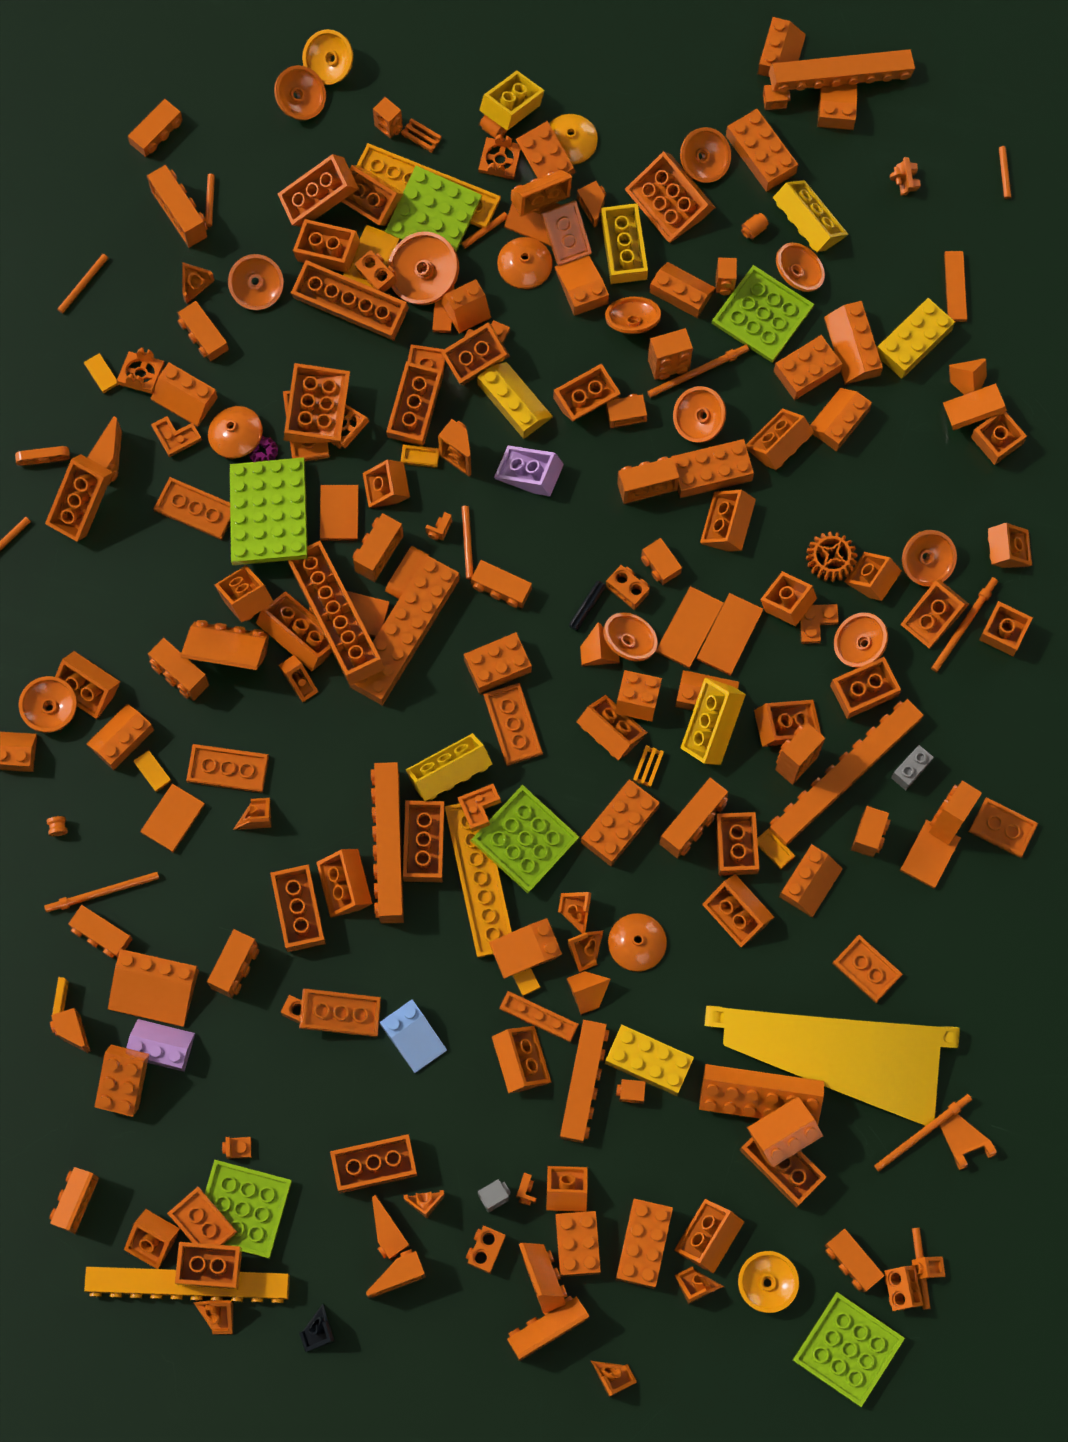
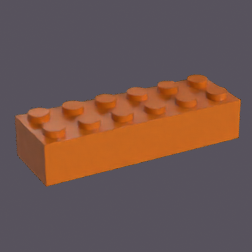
M305 260L291 291L293 298L393 341L409 309L407 302L308 260Z
M705 1064L699 1110L762 1119L794 1098L799 1097L818 1125L824 1098V1081Z

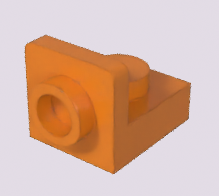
M444 512L443 517L438 518L436 528L426 525L425 530L428 537L433 540H444L452 523V515Z
M226 1137V1142H222V1153L226 1154L227 1159L252 1158L251 1137Z
M524 1173L516 1198H519L520 1203L530 1206L531 1203L535 1204L537 1198L526 1195V1192H531L534 1181L530 1180L532 1175Z
M943 1256L923 1257L912 1260V1265H915L918 1280L946 1277Z

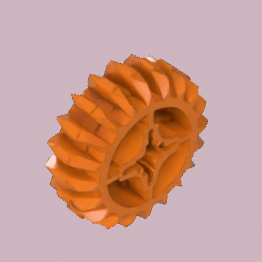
M831 531L828 532L827 537L824 533H821V538L816 536L814 538L815 542L811 541L809 544L810 548H807L806 551L809 554L806 556V560L810 561L807 566L813 567L811 573L818 572L817 578L824 576V581H827L828 577H830L832 582L835 581V577L839 581L842 580L843 576L848 577L849 572H853V566L857 563L855 560L857 553L854 552L856 548L855 546H850L852 541H845V535L840 538L838 532H836L835 536H832ZM825 545H834V546L831 547V548H828V547H826ZM840 548L844 551L847 561L839 554ZM816 552L823 558V565L818 561ZM834 552H835V555H834L835 557H833V559H830V560L828 561V558H829L830 554L833 555ZM830 566L838 567L837 569H829Z

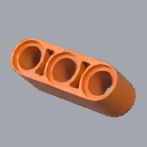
M411 546L388 582L385 592L399 599L426 555L429 556V554Z

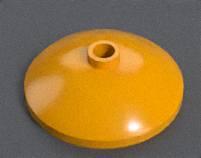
M329 29L318 31L305 44L302 56L303 66L316 72L324 85L336 84L342 81L351 70L353 64L352 46L349 40L338 31ZM334 55L335 60L332 62L331 57Z
M564 114L556 117L549 123L572 165L583 163L594 154L598 143V136L594 125L588 119L577 114Z
M763 1251L754 1254L745 1261L739 1272L738 1287L742 1298L750 1307L763 1313H774L785 1309L793 1302L799 1288V1277L795 1266L787 1257L777 1252ZM764 1280H770L771 1285L769 1287H766L764 1285Z

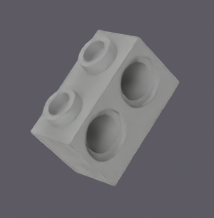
M918 745L895 770L891 778L904 790H907L927 768L934 757Z
M499 1179L478 1191V1196L488 1213L509 1201L508 1195H510V1190L506 1183H501Z

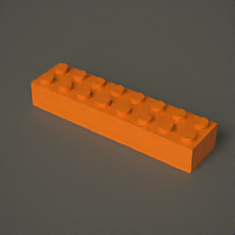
M321 541L307 546L308 559L287 560L349 685L351 686L385 670L382 660Z
M428 555L425 556L373 640L385 670L351 685L350 688L383 706L459 582V572Z
M398 762L374 763V769H371L372 786L375 785V788H371V797L373 804H375V807H372V819L376 826H372V835L374 842H376V845H373V857L377 864H373L375 880L378 882L374 883L375 899H378V902L374 903V909L380 924L404 923Z

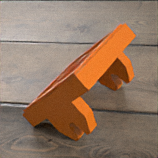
M501 134L497 135L496 139L486 137L478 172L514 180L521 153L519 145L512 143V139L509 136L503 138ZM500 147L499 152L495 155L488 154L492 148ZM506 148L512 152L514 159L507 158L505 154ZM502 155L505 157V162L497 163L495 158ZM487 160H491L493 163L488 165ZM506 164H510V165H511V166H510L509 168H507V169H505V167H504V165H506Z
M142 347L137 353L129 351L116 380L117 385L152 394L163 369L164 361L154 358V354L149 349L147 352H144ZM134 362H142L141 366L135 369L129 367ZM148 364H151L154 368V374L147 371L146 367ZM139 370H143L146 372V375L144 377H140L138 375L136 376L135 373Z
M345 404L344 414L347 415L343 419L347 420V424L342 427V431L348 430L350 433L346 436H341L340 442H331L334 446L336 444L339 449L341 447L346 448L369 422L366 416ZM351 419H352L354 422L357 421L355 427H353L352 425H350V420H351Z

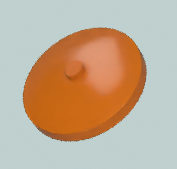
M417 232L405 237L396 245L388 261V266L390 265L396 272L395 278L397 280L391 288L401 299L413 305H430L443 299L444 294L450 292L454 287L459 274V259L454 247L444 237L433 232Z

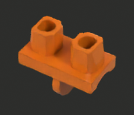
M904 157L903 161L894 167V172L890 174V180L896 181V185L900 187L901 195L905 196L910 191H917L921 186L919 179L912 178V175L917 173L918 166L917 163L910 162L909 157Z

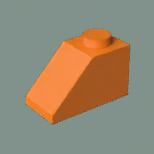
M597 181L577 190V200L593 227L598 225L601 208L604 206L606 196L603 186H599Z
M295 655L278 665L302 702L318 693L303 664Z

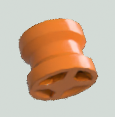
M56 816L46 820L47 825L50 827L48 831L49 836H62L68 833V829L65 827L66 817Z

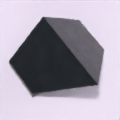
M324 1304L321 1305L305 1329L299 1333L305 1352L336 1342Z

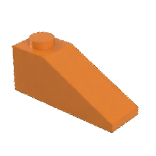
M374 1195L372 1202L377 1239L380 1245L377 1249L383 1258L388 1256L392 1260L409 1248L410 1245L376 1195Z

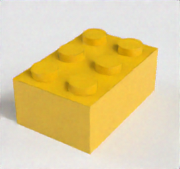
M516 70L484 94L479 111L508 131L540 106L545 90Z

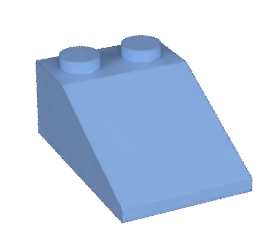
M410 1000L380 1022L381 1027L414 1073L447 1051L413 1000Z

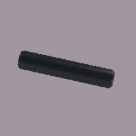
M597 581L570 622V628L575 631L579 630L604 591L605 584L603 582Z

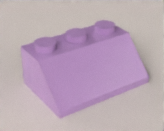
M138 1019L129 1036L126 1048L148 1053V1063L185 1072L195 1033Z

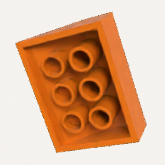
M665 151L625 188V191L635 203H638L640 209L669 243L698 224L716 208L687 175L675 158Z
M294 363L284 441L297 443L340 442L350 371Z
M197 620L189 629L180 658L257 670L267 655L269 634L264 633L260 629L249 631L241 626L231 628L223 623L213 625L208 624L205 620Z
M120 949L113 976L108 1010L184 1027L199 970L194 965Z

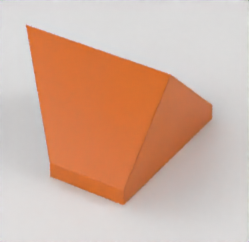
M182 262V294L184 301L189 303L215 280L210 270Z
M986 359L949 365L951 384L964 395L981 389L987 377Z
M598 622L580 646L582 666L620 663L619 655L613 652L606 643L603 626Z
M270 798L251 799V803L233 830L270 828Z
M561 893L558 912L582 934L585 933L591 893Z
M604 930L586 932L568 939V947L579 972L597 965V957Z
M586 971L567 978L581 1015L600 1007L611 980L610 978Z
M440 1190L438 1193H416L413 1196H408L407 1194L404 1195V1200L425 1218H428L443 1199L444 1190Z
M693 1266L675 1275L688 1304L724 1287L694 1270Z
M231 1300L194 1302L211 1328L212 1334H233L234 1302Z
M591 1361L609 1397L637 1383L628 1364L619 1365Z

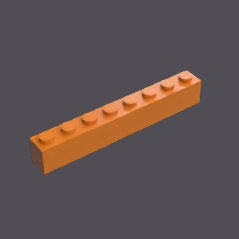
M911 49L772 63L768 73L772 91L786 92L788 90L796 89L800 91L813 87L819 89L823 86L855 85L862 82L873 83L882 80L887 82L892 79L905 80L911 78L915 66Z

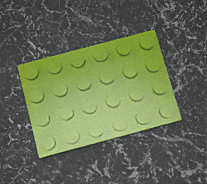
M304 457L230 464L232 565L308 559Z

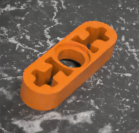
M66 446L25 450L15 453L16 464L20 466L70 459V450Z

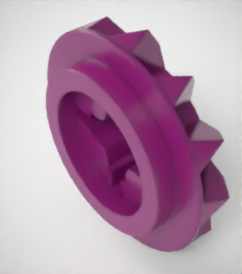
M262 435L258 446L248 454L253 462L275 460L278 454L276 442L270 437ZM259 445L263 448L268 447L266 448V455L263 452H258L260 451Z

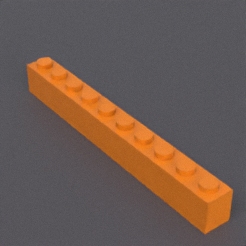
M908 699L904 703L900 701L893 708L894 712L890 716L886 714L879 721L881 724L877 728L873 726L866 733L867 737L863 741L859 739L852 746L854 749L850 753L845 752L838 759L840 762L836 766L832 764L825 771L826 775L822 779L818 777L811 784L812 788L808 792L804 790L797 797L799 800L794 805L790 803L783 810L785 813L781 817L776 816L770 822L769 830L785 846L795 839L922 720L924 715Z

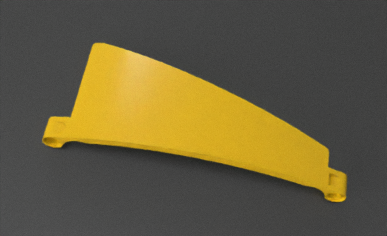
M706 1006L704 1026L724 1028L723 1044L726 1047L802 1078L824 1081V1086L925 1126L935 1119L940 1047L958 1048L960 1028L827 1018L732 1009L719 1006Z

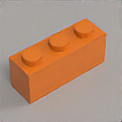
M164 99L128 135L130 145L147 157L149 153L151 154L156 150L157 145L161 141H165L169 137L170 132L174 128L176 129L181 125L183 120L181 111Z
M197 301L177 312L179 325L183 330L187 329L190 340L193 344L197 343L200 348L198 350L204 358L207 356L211 362L229 350L226 340Z
M480 560L471 578V585L475 590L490 593L492 598L496 600L503 599L514 608H523L532 590V583L483 560Z
M83 905L80 906L68 923L72 928L71 932L78 937L83 935L88 938L87 942L95 948L100 946L104 949L103 953L110 958L114 956L118 958L120 949L126 950L132 941L128 934Z
M843 1229L825 1245L827 1248L825 1252L832 1260L836 1259L840 1263L839 1269L845 1275H850L853 1279L852 1284L859 1292L862 1290L865 1293L884 1277V1274L846 1229Z

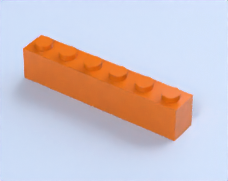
M583 1020L560 1139L583 1143L584 1138L588 1139L590 1127H587V1121L593 1117L594 1108L590 1106L592 1099L596 1100L598 1088H594L596 1080L600 1081L602 1069L598 1068L599 1061H604L606 1050L602 1049L603 1041H608L609 1030H606L607 1024Z

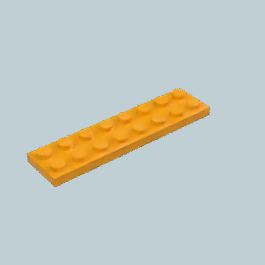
M367 143L357 165L402 193L415 166H418L481 194V201L470 224L479 228H487L501 200L499 195Z
M460 804L445 806L477 958L494 955L489 942L512 932L498 867L470 841L480 829L474 832L471 831Z

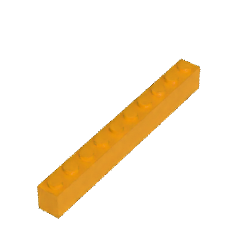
M86 1267L84 1291L90 1293V1297H102V1293H108L110 1297L122 1298V1294H130V1298H142V1295H150V1299H162V1295L170 1296V1299L182 1300L183 1296H191L190 1300H203V1297H211V1300L231 1298L232 1302H243V1298H251V1302L263 1303V1299H271V1303H283L284 1300L289 1299L290 1275L284 1273L240 1272L238 1290L175 1284L176 1270Z

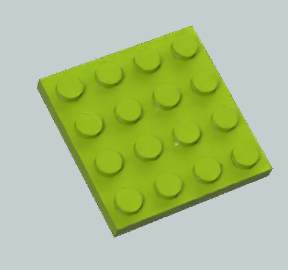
M415 166L404 189V194L397 204L385 232L400 240L417 232H433L444 237L457 252L482 195Z
M753 265L713 318L711 324L742 344H747L748 348L773 363L813 309L814 304Z
M522 785L489 820L490 825L480 829L470 841L526 893H529L575 843L579 836Z
M214 1160L205 1195L237 1231L224 1245L240 1246L242 1252L270 1259L292 1180Z
M836 1292L792 1361L859 1407H862L905 1338Z

